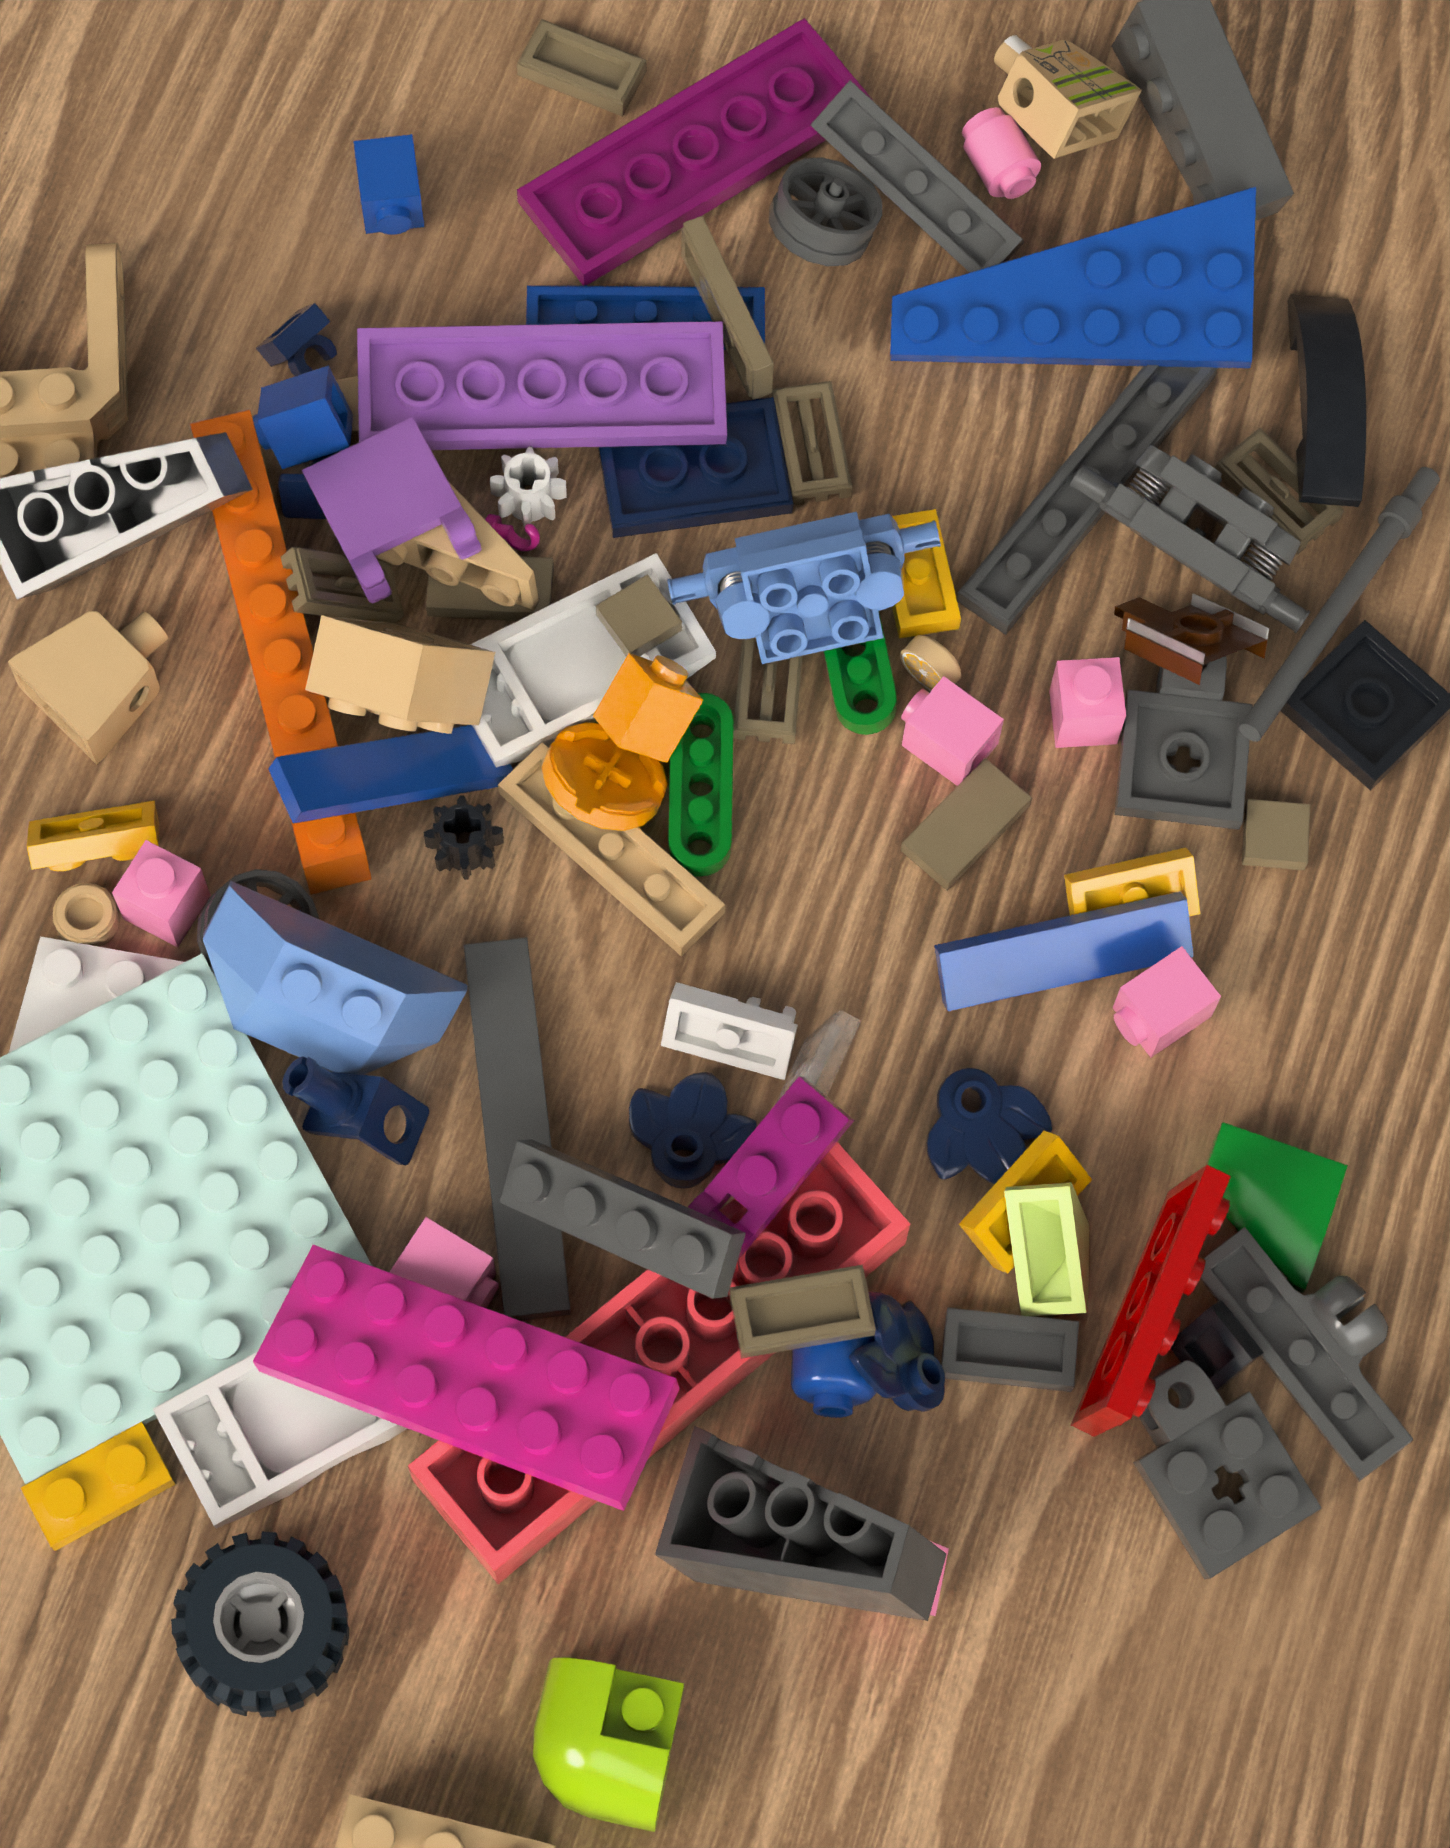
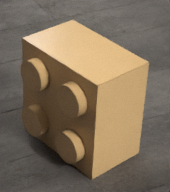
M321 615L305 690L330 697L328 708L338 712L365 716L366 711L380 715L378 723L387 727L405 731H416V727L435 732L452 734L454 724L479 726L495 652L397 623Z

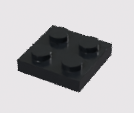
M1364 620L1302 679L1281 709V712L1371 791L1450 714V693Z

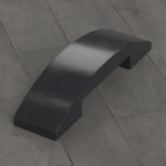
M1290 294L1287 300L1290 350L1298 352L1303 437L1296 450L1299 502L1359 507L1362 501L1367 417L1364 359L1356 316L1348 299Z

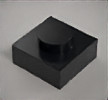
M1222 1300L1210 1306L1180 1332L1170 1348L1180 1362L1191 1361L1198 1365L1209 1377L1217 1392L1264 1353Z

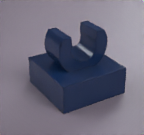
M316 303L299 309L256 347L271 367L288 361L289 369L294 376L313 371L305 362L304 354L307 348L315 349L325 361L337 355L333 342L327 337L317 334L331 321Z

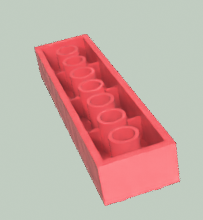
M836 1142L751 1246L738 1259L730 1287L863 1265L865 1277H867L906 1244L910 1223L842 1146ZM734 1198L719 1211L736 1224L748 1210ZM648 1269L565 1336V1338L677 1379L680 1387L679 1392L648 1459L775 1354L771 1353L741 1359L729 1292L727 1297L712 1299ZM437 1441L408 1465L413 1482L497 1584H500L598 1502L442 1441Z

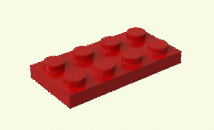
M1205 1165L1168 1191L1071 1426L1095 1437L1115 1426H1121L1124 1422L1130 1420L1132 1415L1140 1417L1147 1408L1156 1386V1380L1149 1377L1158 1354L1165 1356L1168 1353L1180 1329L1181 1320L1174 1317L1182 1294L1189 1296L1194 1291L1203 1274L1206 1260L1198 1256L1207 1234L1214 1236L1228 1213L1230 1200L1224 1198L1223 1195L1231 1178L1230 1175Z

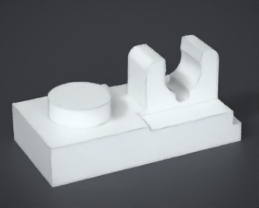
M676 982L669 1000L661 1046L785 1080L798 1024H794L796 1010L785 1006L783 1013H778L760 1008L761 999L756 997H750L746 1003L738 1002L736 998Z

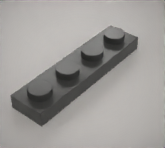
M851 80L811 123L810 126L969 273L1007 262L1024 244L1025 241Z
M533 1139L517 1140L500 1203L712 1299L728 1296L746 1234L741 1230Z

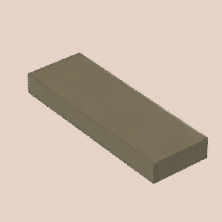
M703 216L686 221L682 227L681 256L712 321H723V344L748 397L755 400L771 394L774 363Z

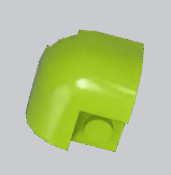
M568 1657L550 1659L534 1726L533 1758L543 1785L563 1807L585 1817L655 1832L670 1763V1752L684 1691V1683L616 1669V1665Z

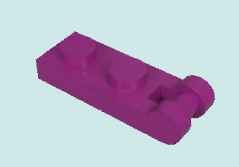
M799 1076L707 1188L689 1204L688 1208L745 1232L739 1254L740 1258L855 1120L805 1077ZM731 1196L748 1210L736 1224L719 1211Z

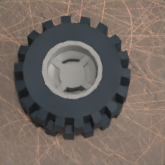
M262 1531L261 1539L249 1540L247 1533L232 1536L233 1545L221 1550L217 1543L205 1551L208 1559L200 1567L193 1563L185 1574L188 1581L185 1589H177L173 1602L177 1610L176 1618L171 1619L172 1635L176 1641L177 1654L194 1685L198 1686L204 1692L206 1698L217 1706L220 1703L230 1708L232 1713L247 1716L248 1711L259 1712L261 1718L276 1716V1710L289 1707L290 1711L293 1712L305 1706L303 1700L314 1693L318 1697L328 1687L327 1679L332 1672L338 1673L344 1660L342 1653L344 1646L348 1645L349 1626L348 1611L342 1587L336 1574L333 1575L329 1570L328 1562L318 1552L314 1555L306 1549L304 1542L292 1536L289 1542L279 1540L277 1532Z

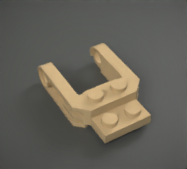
M118 243L86 245L88 367L85 370L63 367L0 372V478L97 458V443L101 439H109L128 421L125 290L123 264Z

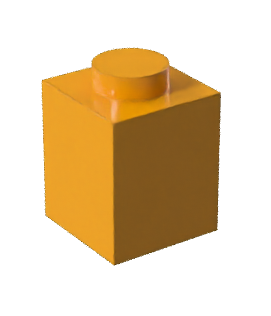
M628 653L593 717L618 747L667 763L702 704L703 699L686 680L689 676L687 670L675 661L657 655L651 661Z

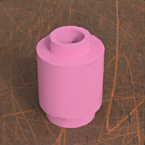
M989 108L976 114L965 124L962 130V135L965 139L964 151L991 196L1014 199L1027 193L1035 185V177L1040 172L1041 162L1018 123L1010 115H1005L1001 108Z

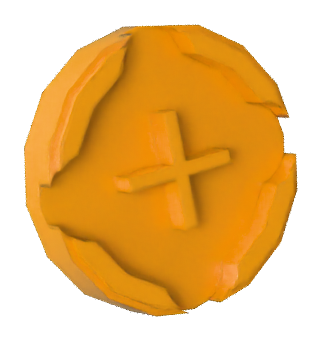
M585 722L567 726L557 735L555 741L550 744L542 765L545 785L557 803L577 819L601 829L625 831L644 826L658 812L668 785L663 765L659 760L618 747L600 724Z

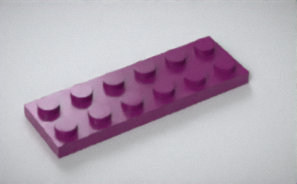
M803 18L518 188L517 201L581 284L587 286L681 229L684 222L704 215L826 141L810 125L849 80L872 101L873 99L809 22Z

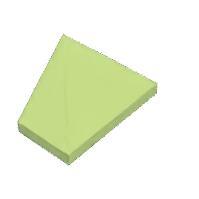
M1072 1182L1006 1187L1004 1193L1021 1315L1044 1316L1087 1313L1089 1300L1090 1225Z

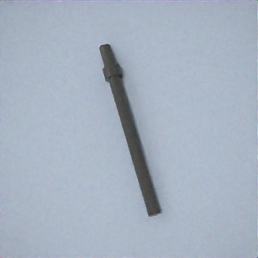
M1421 467L1401 496L1392 497L1378 517L1380 526L1240 724L1239 731L1245 738L1254 742L1261 740L1400 539L1408 538L1422 519L1421 508L1440 482L1439 475L1433 469Z

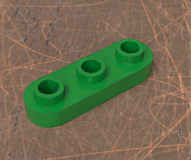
M885 637L858 643L865 647V651L855 657L844 653L847 646L823 651L837 717L845 728L857 734L869 735L884 730L893 721L897 712V695ZM864 699H870L877 703V707L868 713L860 712L855 708L857 703Z
M698 693L703 702L670 757L668 849L669 855L690 874L704 877L721 870L731 854L734 721L732 711L724 700L713 694ZM697 725H706L713 730V733L708 737L699 738L693 735L691 730ZM697 782H704L711 786L712 791L707 795L698 796L691 792L690 787ZM696 840H703L709 843L711 849L705 854H695L688 847Z

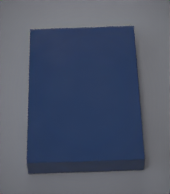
M768 397L726 403V444L598 447L613 538L792 514L793 500L774 398Z

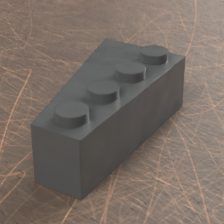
M1143 0L1137 2L1113 42L1112 48L1130 81L1142 90L1139 98L1193 194L1194 205L1256 187L1255 221L1278 213L1294 192L1211 1Z
M226 432L1 477L0 565L17 600L48 592L253 489Z
M694 1426L655 1552L657 1557L695 1582L925 1621L929 1620L947 1555L910 1525L841 1493L837 1494L794 1471H787L774 1465L759 1455L738 1445L737 1447L697 1426Z

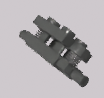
M1153 445L1147 448L1135 462V466L1158 484L1140 473H1136L1137 476L1152 487L1137 478L1133 479L1149 492L1134 483H1130L1132 487L1146 497L1129 487H1125L1121 483L1115 482L1113 484L1087 468L1085 464L1081 466L1071 481L1070 487H1074L1100 505L1099 508L1232 597H1236L1262 615L1268 614L1292 629L1294 633L1298 632L1310 611L1305 610L1281 594V589L1270 581L1273 579L1270 574L1276 575L1274 570H1279L1277 565H1283L1282 562L1290 566L1301 542L1280 528L1278 523L1271 519L1274 514V507L1245 488L1241 490L1238 496L1230 493L1220 486L1223 480L1221 478L1222 473L1195 455L1191 454L1184 463L1177 457H1171ZM1195 509L1200 510L1224 526V529L1214 543L1204 538L1207 533L1198 527L1192 530L1185 525ZM1252 544L1253 546H1255L1256 548H1258V549H1260L1261 551L1265 552L1266 554H1268V555L1271 556L1272 558L1268 557L1267 555L1263 554L1262 552L1258 551L1257 549H1255V548H1253V547H1250V545ZM1249 547L1252 551H1254L1256 554H1258L1266 560L1264 561L1259 557L1255 556L1254 554L1247 552L1249 556H1251L1253 559H1255L1263 565L1261 566L1256 562L1252 561L1251 559H1249L1248 557H1244L1246 561H1248L1250 564L1255 566L1260 571L1256 570L1255 568L1251 567L1245 562L1240 561Z

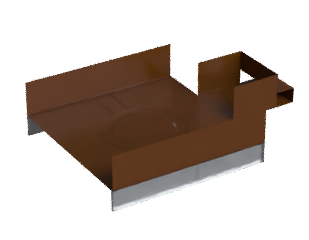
M1194 593L1192 594L1191 605L1173 612L1140 597L1115 606L1114 615L1123 619L1122 631L1126 632L1125 650L1200 685L1203 665L1242 649L1265 659L1269 633L1268 627Z

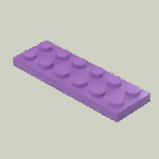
M723 321L357 328L359 442L411 417L414 418L431 450L726 444L727 441Z

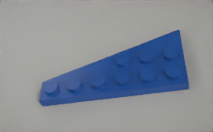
M1256 187L892 296L890 360L1250 368L1253 347Z

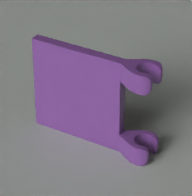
M413 417L302 470L369 603H376L392 594L385 574L375 556L441 524L459 559H467L482 550L470 518L462 508Z

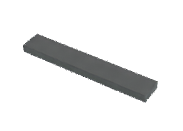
M1143 366L958 591L957 602L1006 635L1105 514L1099 508L1100 505L1074 487H1070L1071 481L1081 466L1085 464L1087 468L1113 484L1115 482L1121 483L1127 487L1136 476V473L1140 471L1135 466V462L1150 445L1158 448L1214 380L1217 368Z
M526 937L465 944V962L504 1315L519 1321L571 1315L561 1230L500 1203L517 1140L533 1139L552 1148L528 939Z

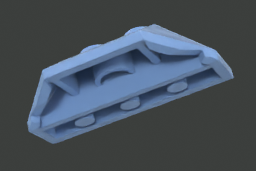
M230 881L203 935V942L233 1029L295 1056L310 1057L318 1065L332 1072L365 1075L438 1043L467 992V984L233 881Z

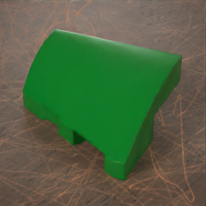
M1222 1122L1215 1135L1206 1165L1231 1176L1223 1195L1224 1198L1230 1200V1207L1225 1218L1236 1227L1237 1232L1245 1227L1275 1266L1287 1277V1281L1296 1291L1303 1293L1317 1260L1348 1165Z

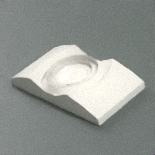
M657 553L470 644L495 652L479 726L472 725L495 767L524 760L541 743L549 748L557 735L567 726L585 722H597L593 715L626 656L596 616L595 606L647 574L682 620V631L640 657L651 661L657 655L667 657L687 670L689 673L687 678L716 658L714 647L686 601L676 603V605L672 604L667 579L672 578Z
M257 1352L153 1408L215 1529L290 1496L324 1471L356 1454L391 1440L408 1428L259 1372L253 1363Z

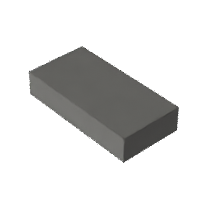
M947 1308L941 1365L945 1373V1379L1072 1392L1075 1385L1079 1321Z

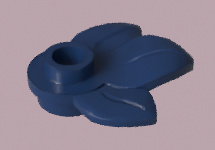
M965 1068L957 1070L948 1075L938 1089L937 1108L940 1116L927 1135V1155L934 1171L941 1180L957 1175L969 1165L980 1177L994 1185L1026 1150L1023 1140L1035 1139L1043 1131H1052L1050 1116L1037 1097L1024 1087L1012 1085L998 1086L989 1074L979 1069ZM967 1088L975 1090L981 1099L980 1107L974 1113L967 1111L961 1103L962 1093Z
M709 1072L694 1073L685 1077L673 1088L670 1097L652 1090L639 1088L633 1094L629 1106V1126L633 1137L651 1150L652 1166L661 1179L668 1185L681 1189L697 1186L712 1173L715 1165L727 1163L755 1130L757 1125L754 1119L747 1116L727 1114L725 1088L720 1080ZM688 1150L694 1154L682 1157L675 1154L674 1151Z
M868 1292L876 1329L875 1341L854 1350L849 1355V1359L875 1392L883 1398H891L901 1409L925 1412L939 1406L945 1393V1373L940 1362L934 1357L933 1335L925 1316L912 1301H907L901 1306L890 1295L881 1292Z

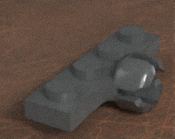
M1245 1227L1203 1258L1206 1260V1264L1200 1278L1202 1283L1217 1302L1222 1300L1262 1349L1264 1353L1261 1355V1358L1359 1482L1413 1441L1411 1435L1364 1378L1359 1367L1363 1357L1386 1339L1389 1327L1384 1315L1377 1305L1373 1304L1345 1326L1339 1321L1365 1300L1363 1296L1366 1292L1357 1282L1348 1276H1337L1314 1294L1302 1295L1291 1286Z

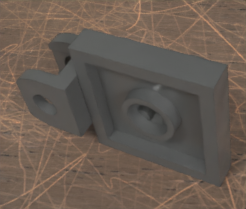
M1226 656L1202 666L1200 685L1160 667L1155 693L1128 690L1125 698L1126 717L1122 728L1114 815L1240 829L1243 823L1250 740L1241 734L1239 726L1252 709L1253 704L1222 701L1225 692ZM1178 746H1185L1189 748L1191 758L1200 760V767H1192L1189 773H1181L1176 771L1174 765L1168 763L1167 756H1174Z
M1183 1361L1176 1366L1169 1367L1152 1378L1156 1380L1155 1390L1147 1408L1139 1419L1157 1448L1133 1463L1204 1579H1211L1321 1509L1317 1499L1250 1392L1242 1394L1225 1405L1206 1373L1191 1361ZM1169 1388L1173 1389L1179 1396L1178 1408L1174 1407L1168 1399ZM1221 1466L1228 1473L1238 1472L1242 1477L1243 1484L1239 1487L1241 1498L1235 1504L1228 1496L1217 1499L1213 1495L1211 1488L1219 1482L1215 1471Z

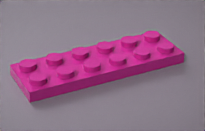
M312 1245L253 1360L259 1372L622 1511L627 1506L680 1389L677 1379L316 1245Z

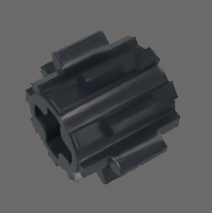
M460 795L456 805L449 808L445 805L442 808L437 806L433 808L436 823H433V829L424 832V840L427 848L437 850L435 864L439 872L444 869L451 871L452 868L461 870L464 880H468L471 870L481 867L483 870L486 867L491 869L495 867L494 854L492 852H495L494 846L504 843L503 828L492 826L493 812L492 806L489 803L484 806L478 803L474 807L467 804L464 795ZM460 832H471L468 843H457Z

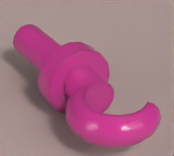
M488 514L485 519L516 550L530 551L535 549L540 542L539 532L533 524H526L524 527L526 533L531 538V540H526L515 533L512 525L502 524V519L499 515Z

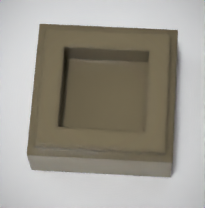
M648 574L595 606L596 616L626 657L628 653L641 656L682 631V620Z
M1247 799L1244 806L1242 865L1304 871L1308 864L1310 804Z

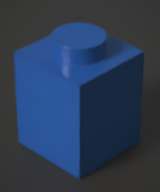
M413 135L353 141L366 234L381 232L395 235L412 228L424 227Z
M329 365L261 388L258 414L253 416L257 438L265 450L272 449L282 470L350 447L353 413Z

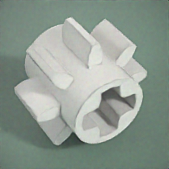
M528 447L525 453L518 454L513 458L505 454L501 456L504 476L495 475L490 477L491 494L500 497L498 501L499 516L504 518L512 514L517 519L522 520L524 527L526 524H531L532 521L540 520L544 516L553 521L555 519V505L552 499L561 500L567 498L566 480L556 478L559 473L558 459L552 457L545 461L541 456L534 453L533 447ZM533 485L532 489L524 490V487Z

